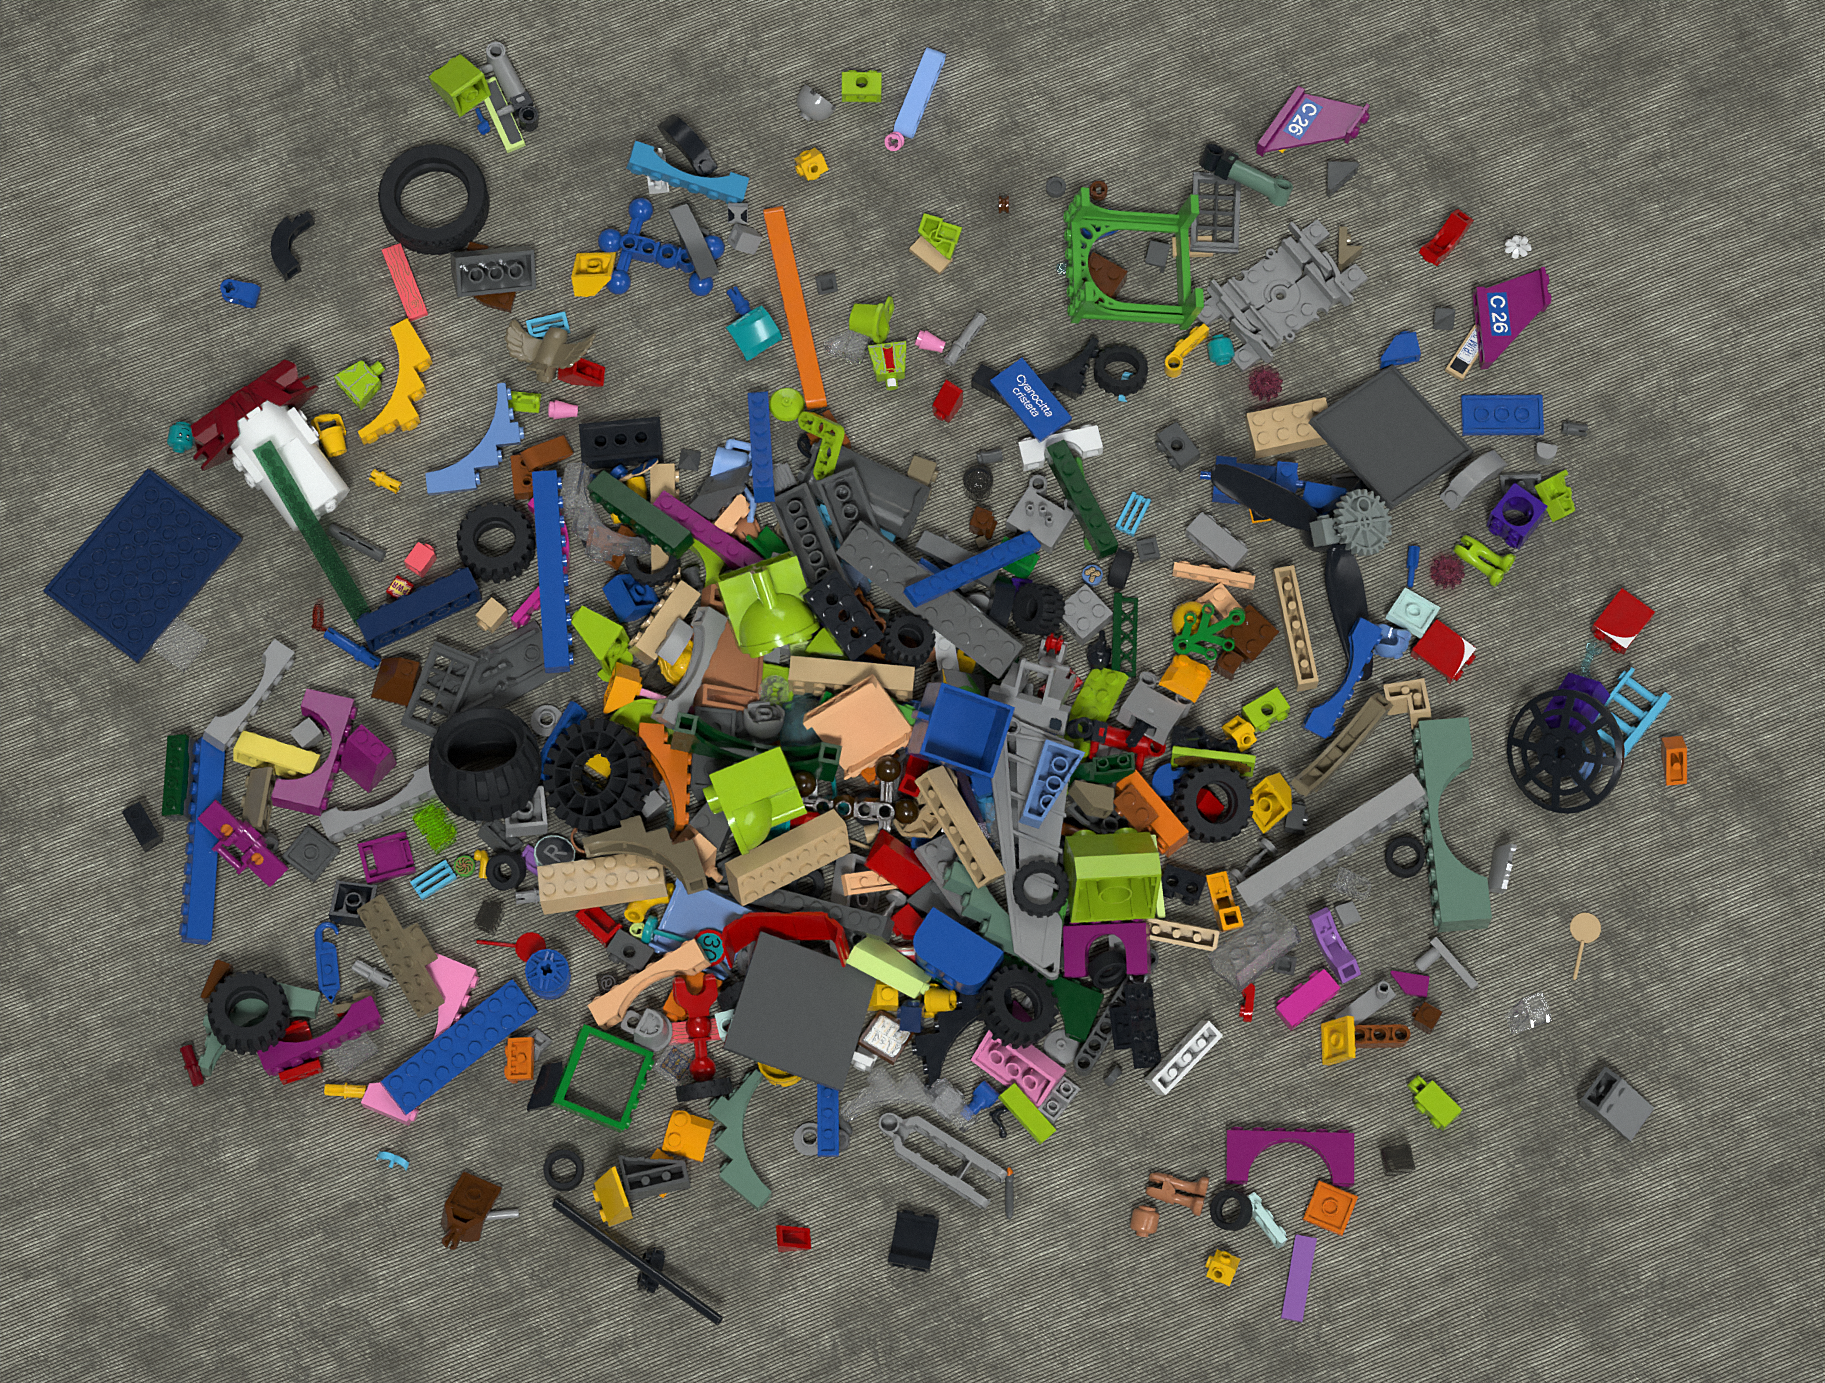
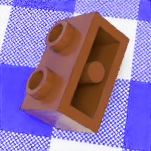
M512 455L510 458L515 500L532 499V472L528 471L520 455Z

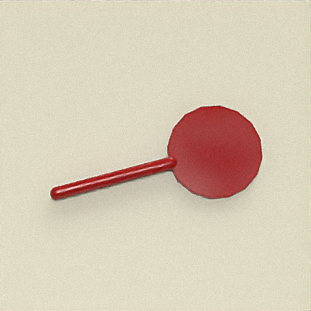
M533 932L521 935L516 944L476 940L477 944L515 948L518 958L524 962H527L531 955L537 951L546 949L543 937Z

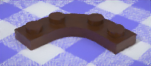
M469 242L467 251L489 249V246ZM505 292L472 297L486 307L511 313L517 294L516 292Z

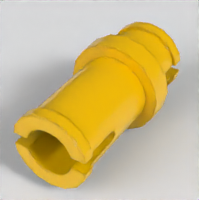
M376 469L372 471L369 477V481L376 483V486H382L395 494L398 493L399 486L402 485V482L387 476L386 472H379Z

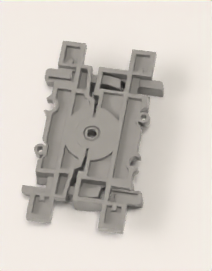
M1318 219L1302 231L1291 221L1288 229L1299 242L1296 243L1291 236L1287 239L1284 238L1281 246L1278 248V253L1273 249H1268L1265 254L1266 259H1262L1247 271H1241V275L1244 277L1243 280L1238 281L1235 277H1232V280L1229 279L1222 287L1214 279L1210 281L1207 293L1211 298L1204 302V308L1196 319L1201 325L1205 324L1206 326H1209L1220 317L1225 323L1231 321L1230 329L1244 344L1235 352V356L1231 360L1242 373L1261 359L1265 363L1273 361L1274 355L1264 344L1265 342L1274 350L1282 344L1284 338L1287 343H1292L1295 339V333H1298L1312 321H1319L1318 311H1324L1328 315L1329 309L1339 301L1343 306L1350 305L1354 301L1350 293L1368 281V277L1356 263L1340 274L1337 265L1326 251L1322 254L1316 246L1326 240L1330 233ZM1304 269L1303 274H1304L1305 277H1303V278L1301 279V277H1302V272H1301V271ZM1331 274H1332L1333 277L1325 283V281H1326V280L1331 276ZM1282 294L1284 298L1278 299L1276 295Z

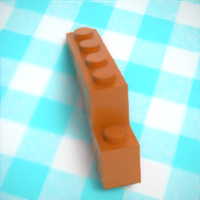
M639 723L637 737H641L647 745L643 750L650 752L652 762L661 774L670 795L674 814V831H683L684 826L688 825L689 812L685 811L686 805H689L690 793L686 792L687 785H690L691 773H687V766L691 765L692 753L670 749L671 745L667 744L668 732L664 731V724Z

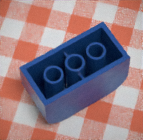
M932 907L914 935V958L917 964L925 970L924 973L932 979L938 978L943 982L942 985L951 991L955 989L965 995L978 994L981 991V986L998 971L1004 960V951Z

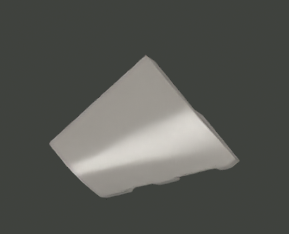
M1508 844L1498 847L1493 851L1488 879L1489 892L1503 894L1506 891L1512 869V857L1514 851L1516 852L1517 845Z

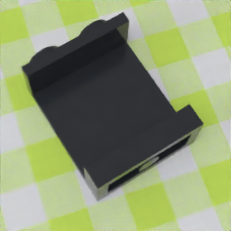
M910 1210L897 1212L891 1250L888 1256V1265L930 1273L939 1219H935L936 1216L931 1214L918 1216Z

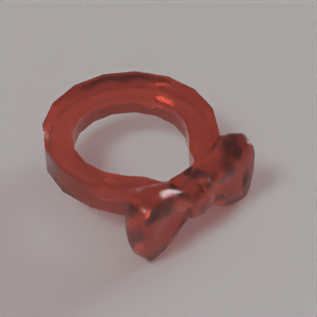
M315 604L311 628L319 632H326L327 628L322 627L324 620L323 605ZM318 611H320L319 623H318Z

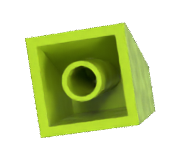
M461 54L450 59L447 64L440 69H436L429 76L432 87L459 118L491 96L484 74Z
M582 605L579 611L577 610L573 614L571 623L579 638L603 671L610 676L615 663L619 662L628 648L630 639L623 626Z

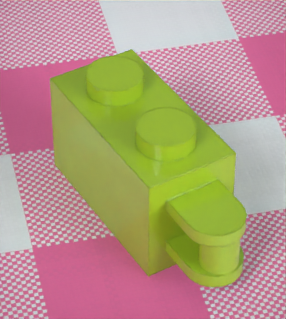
M1417 1075L1407 1084L1408 1089L1415 1095L1413 1100L1415 1109L1420 1114L1425 1113L1430 1118L1429 1122L1435 1129L1440 1128L1444 1131L1461 1114L1462 1109L1433 1080L1427 1084ZM1419 1085L1424 1088L1420 1092L1416 1089Z

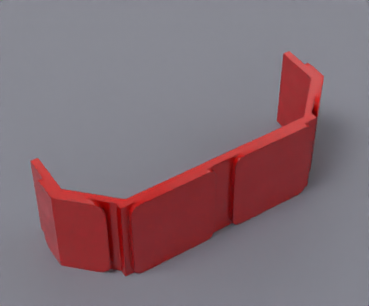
M751 912L743 914L742 918L734 920L724 927L722 931V946L729 968H733L735 954L751 942L756 941L760 932L783 940H832L836 945L842 967L846 966V960L849 959L850 949L843 926L834 918L830 919L828 913L792 912L791 914Z

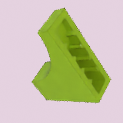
M693 538L694 544L689 549L700 558L705 567V588L710 584H715L713 577L722 575L727 564L708 547Z

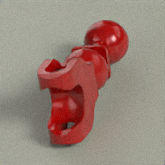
M713 973L706 974L703 977L702 990L698 994L691 995L687 991L684 979L674 977L672 981L673 1000L684 1009L685 1017L688 1018L685 1025L686 1033L690 1037L688 1041H694L695 1058L689 1066L690 1075L698 1082L710 1081L716 1073V1065L707 1055L706 1040L711 1039L709 1034L712 1027L711 1021L707 1016H710L709 1008L718 996L716 978Z

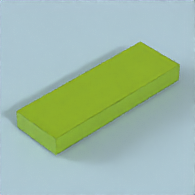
M1015 1083L998 1097L1039 1145L1057 1131Z

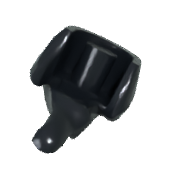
M1104 630L1099 632V640L1093 646L1092 644L1088 646L1086 653L1088 666L1091 669H1099L1100 671L1108 667L1112 654L1111 648H1106L1107 641Z

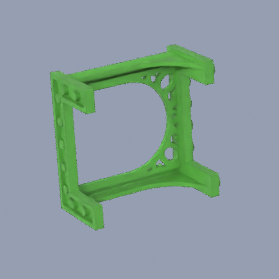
M1081 187L1078 193L1074 195L1073 201L1069 203V207L1064 211L1063 220L1066 222L1067 227L1064 232V240L1067 241L1065 259L1068 260L1066 278H1069V285L1067 286L1066 294L1070 299V304H1068L1067 308L1070 322L1078 324L1081 319L1179 324L1180 330H1188L1204 308L1203 289L1195 288L1191 293L1188 229L1199 215L1198 195L1190 194L1177 214L1108 210L1094 205L1089 199V188ZM1100 227V231L1096 232L1095 228ZM1080 229H1087L1091 233L1092 238H1084L1080 233ZM1116 230L1175 233L1178 306L1123 303L1105 295L1093 282L1088 269V255L1093 243L1100 236ZM1082 243H1085V245H1086V248H1085V249H1082V248H1081V247H1082ZM1098 298H1101L1104 303L1099 301L1098 304H1096L1095 302L1098 300Z

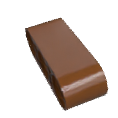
M565 435L532 446L521 452L520 456L528 471L532 472L562 461L573 455L574 452Z
M1401 1024L1355 1026V1033H1361L1364 1039L1361 1041L1355 1040V1047L1400 1048L1408 1043L1411 1033L1407 1026ZM1381 1032L1385 1039L1381 1041L1376 1040L1374 1033ZM1402 1032L1406 1038L1398 1040L1395 1037V1033Z

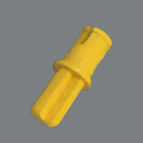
M345 1082V1085L325 1084L324 1095L344 1096V1099L363 1098L367 1085H351L348 1082Z

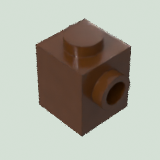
M1424 1001L1421 1007L1417 1005L1411 1015L1414 1017L1412 1025L1430 1035L1443 1012Z

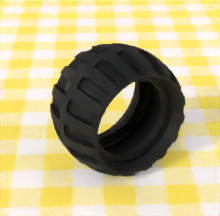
M494 706L479 708L471 707L461 713L457 712L438 727L437 733L434 735L430 745L428 766L430 779L436 794L453 814L473 822L476 820L494 822L497 819L509 818L518 810H523L528 801L533 799L541 777L542 761L537 740L521 717L515 716L510 710L505 708L499 709ZM493 756L511 758L505 764L486 771L472 772L459 770L467 763L480 758Z

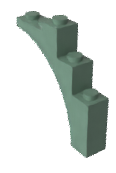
M957 855L955 862L950 868L946 867L942 876V879H944L943 888L963 896L961 900V905L963 906L961 915L981 922L979 928L981 938L1000 950L1017 956L1013 950L1009 915L998 905L986 886L979 889L976 887Z
M277 982V984L282 986L290 1008V1017L316 1019L322 1001L320 992ZM245 999L234 1006V1013L230 1012L229 1018L237 1026L252 1027L265 1019L269 1008L265 1002L259 999ZM205 1014L203 1026H205L206 1033L211 1035L206 1037L205 1047L207 1048L205 1054H201L198 1065L203 1075L211 1076L226 1046L221 1045L217 1041V1037L214 1036L207 1016L209 1014Z
M756 1069L753 1073L749 1072L742 1080L744 1083L739 1089L736 1087L733 1093H730L729 1101L723 1096L719 1099L715 1098L708 1108L710 1110L708 1112L711 1118L726 1129L725 1131L720 1130L714 1137V1147L731 1161L730 1163L726 1162L719 1170L721 1173L719 1175L720 1180L759 1212L772 1197V1192L760 1181L751 1167L743 1142V1123L747 1106L754 1091L763 1080V1074Z

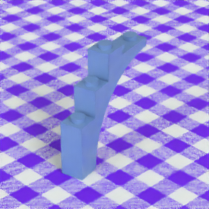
M506 383L497 384L495 415L488 432L480 444L456 464L442 470L425 473L429 496L478 490L477 485H481L479 472L476 473L475 470L499 467V462H503L502 451L498 450L497 447L521 445V439H525L524 429L519 427L518 422L511 423V420H514L513 408H509L508 400H512L511 388H507Z

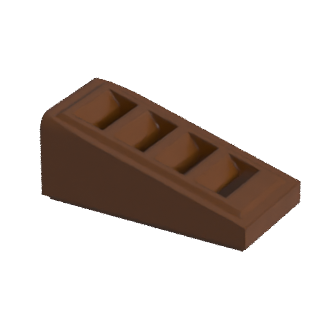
M218 959L215 961L200 996L203 1002L208 1003L211 992L216 993L215 986L218 983L223 984L225 982L224 978L233 972L234 968L231 964Z

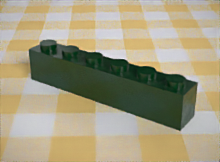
M1065 440L1046 447L1044 457L1097 559L1101 560L1116 553L1119 544Z
M603 470L587 486L590 494L589 498L592 502L601 504L609 514H615L624 525L629 524L638 535L643 534L652 545L661 547L666 555H672L679 559L694 544L689 530Z

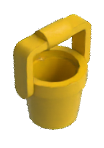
M321 414L311 420V425L318 432L319 441L322 443L329 458L347 452L344 440L346 430L339 414ZM336 421L337 426L320 431L318 422Z
M930 984V988L925 991L924 1004L927 1011L924 1018H934L937 1012L955 1010L957 1006L955 991L940 989L938 984ZM921 994L915 999L921 1001Z

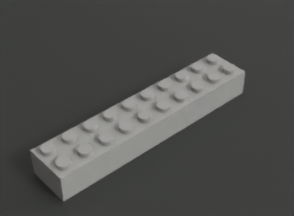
M1411 773L1237 885L1236 888L1253 913H1261L1269 907L1268 904L1272 901L1278 902L1283 899L1289 890H1297L1303 886V881L1309 877L1314 879L1322 873L1320 870L1326 866L1329 868L1333 867L1339 862L1338 859L1344 855L1346 857L1350 856L1357 850L1356 847L1362 843L1366 845L1375 839L1373 836L1379 832L1383 834L1392 828L1391 825L1396 821L1402 822L1410 816L1409 813L1413 810L1419 811L1426 807V802L1429 801V798L1415 775Z

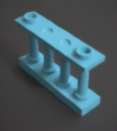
M1632 667L1628 672L1624 670L1617 679L1619 684L1611 692L1609 699L1605 703V706L1608 707L1614 699L1638 717V721L1641 722L1637 728L1631 727L1612 713L1620 729L1628 737L1624 743L1625 757L1671 699V696L1666 692L1661 697L1655 696L1633 680L1631 677L1635 669ZM1625 684L1651 702L1653 708L1649 713L1642 711L1619 694ZM1600 713L1598 714L1594 722H1596V720L1600 717ZM1602 729L1598 730L1600 739L1615 749L1614 739Z

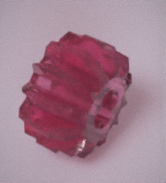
M1262 367L1261 373L1255 370L1254 376L1249 378L1251 384H1249L1248 388L1253 390V397L1259 395V401L1266 397V400L1269 402L1271 396L1276 399L1278 397L1277 392H1282L1280 385L1283 383V380L1278 378L1279 372L1272 373V368L1265 371V368Z
M1442 555L1440 561L1434 560V566L1430 568V572L1433 573L1431 580H1437L1436 586L1443 584L1444 590L1447 588V585L1454 589L1455 584L1460 585L1462 583L1461 578L1465 577V573L1462 571L1464 570V565H1458L1460 562L1459 558L1453 561L1452 555H1449L1448 559ZM1445 570H1450V575H1447Z

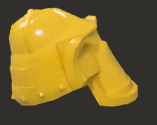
M689 640L673 666L658 656L661 674H663L667 682L676 687L682 680L691 659L694 643Z

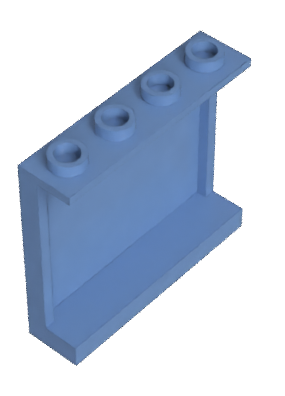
M677 878L675 882L676 888L657 930L693 940L700 931L706 929L716 930L722 934L723 928L728 924L742 918L743 914L757 912V909L748 905L742 907L737 900L709 887L706 890L688 895L682 882ZM655 934L653 941L648 946L653 947L656 953L664 955L680 948L682 942ZM739 951L735 954L734 963L739 954ZM725 957V959L722 962L731 971L732 968H729L727 959ZM719 964L702 970L707 973H713L715 978L720 981L729 977Z

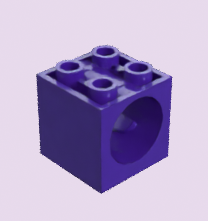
M1514 483L1490 513L1486 527H1488V530L1493 535L1502 537L1508 546L1516 547L1520 550L1542 522L1548 506ZM1508 510H1518L1527 517V522L1529 523L1523 526L1511 525L1505 520L1503 513Z

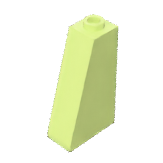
M870 937L864 938L854 946L849 959L846 960L851 966L914 999L920 994L924 995L925 991L931 986L928 984L931 977L926 975L924 970L881 940Z

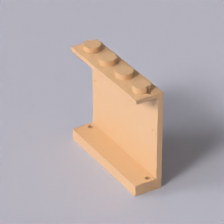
M873 674L807 712L803 718V725L808 730L812 727L823 742L842 746L839 764L844 769V780L850 777H857L865 768L874 767L882 757H891L899 748L907 747L913 727Z

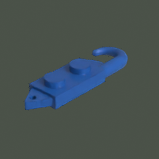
M323 922L317 926L314 933L319 992L324 994L330 1004H333L338 991L341 990L338 955L334 944L323 942L322 932L326 928H332L335 934L338 935L339 930L332 922Z

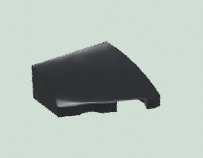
M562 1062L541 1067L527 1105L528 1112L543 1110L552 1106L550 1104L563 1073Z

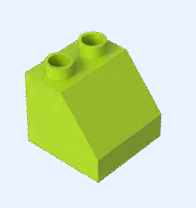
M1121 828L1113 834L1096 835L1091 830H1081L1075 832L1072 836H1066L1063 864L1064 872L1069 882L1068 904L1071 923L1155 918L1162 873L1159 852L1149 832H1137L1133 828Z

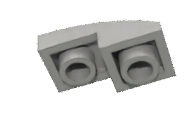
M677 618L666 632V639L655 653L673 666L694 633L693 628L680 618Z
M1063 1076L1038 1110L1053 1125L1078 1094L1080 1088Z

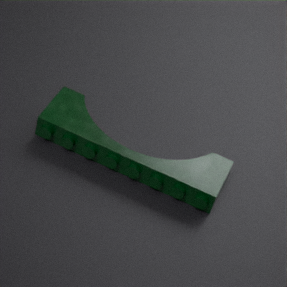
M678 712L670 749L739 763L779 746L754 743L730 736L711 727L699 716ZM826 742L800 747L780 746L792 774L799 771H807L813 774L815 779L834 782L842 746Z
M1004 955L1003 963L998 969L999 971L1005 966L1009 968L1011 965L1017 964L1018 969L1025 965L1028 966L1029 972L1034 970L1032 966L1024 963L1020 957H1009L1007 955ZM1038 972L1037 976H1038L1040 979H1042L1043 977H1045V976L1042 975L1040 972ZM1061 974L1055 980L1046 978V986L1048 988L1053 987L1055 990L1051 993L1052 997L1058 998L1056 1007L1059 1009L1063 1020L1065 1037L1084 1045L1103 1003L1104 994H1101L1102 991L1097 988L1082 986V983L1077 980H1066L1062 978ZM931 978L930 983L938 984L940 987L947 989L942 985L943 982L941 980Z

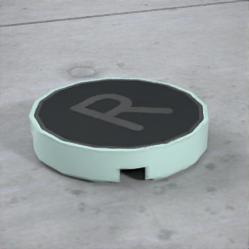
M553 835L544 837L537 842L534 848L535 863L537 866L574 861V847L563 837Z

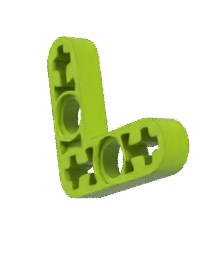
M804 411L798 418L799 427L822 438L813 471L815 479L822 480L832 476L844 439V428L840 424L816 413ZM822 422V423H823V430L820 432L819 426H820V423ZM830 447V449H831V455H830V457L828 458V456H827V450H828V448Z

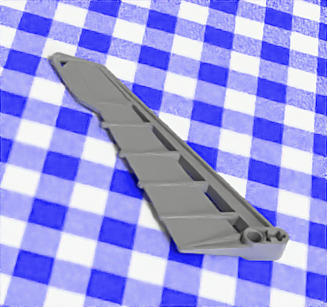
M1012 717L1009 727H1016L1017 730L1013 733L1007 732L994 777L991 778L1002 867L1006 872L1004 874L1013 950L1017 956L1046 978L1055 980L1059 976L1062 920L1056 912L1050 917L1043 916V918H1037L1035 915L1032 917L1027 915V912H1023L1014 900L1013 881L1016 873L1021 870L1023 865H1028L1029 862L1034 860L1035 862L1045 860V862L1049 863L1051 861L1057 866L1058 853H1063V849H1060L1059 845L1063 817L1066 818L1064 810L1068 782L1039 829L1019 823V819L1041 747L1047 739L1073 748L1074 743L1020 722ZM1007 741H1016V755L1008 753ZM1009 761L1017 763V793L1010 791ZM1011 798L1018 801V831L1013 830ZM1014 836L1019 838V869L1016 868ZM1044 873L1031 875L1023 886L1026 898L1035 904H1048L1052 901L1053 888L1059 890L1058 885L1054 884L1055 879ZM1054 963L1053 972H1049L1045 969L1046 967Z

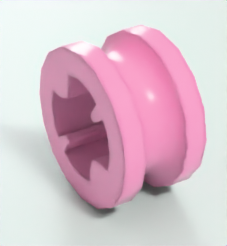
M891 132L885 138V146L890 151H897L904 145V137L899 132ZM897 139L898 142L892 144L891 140Z

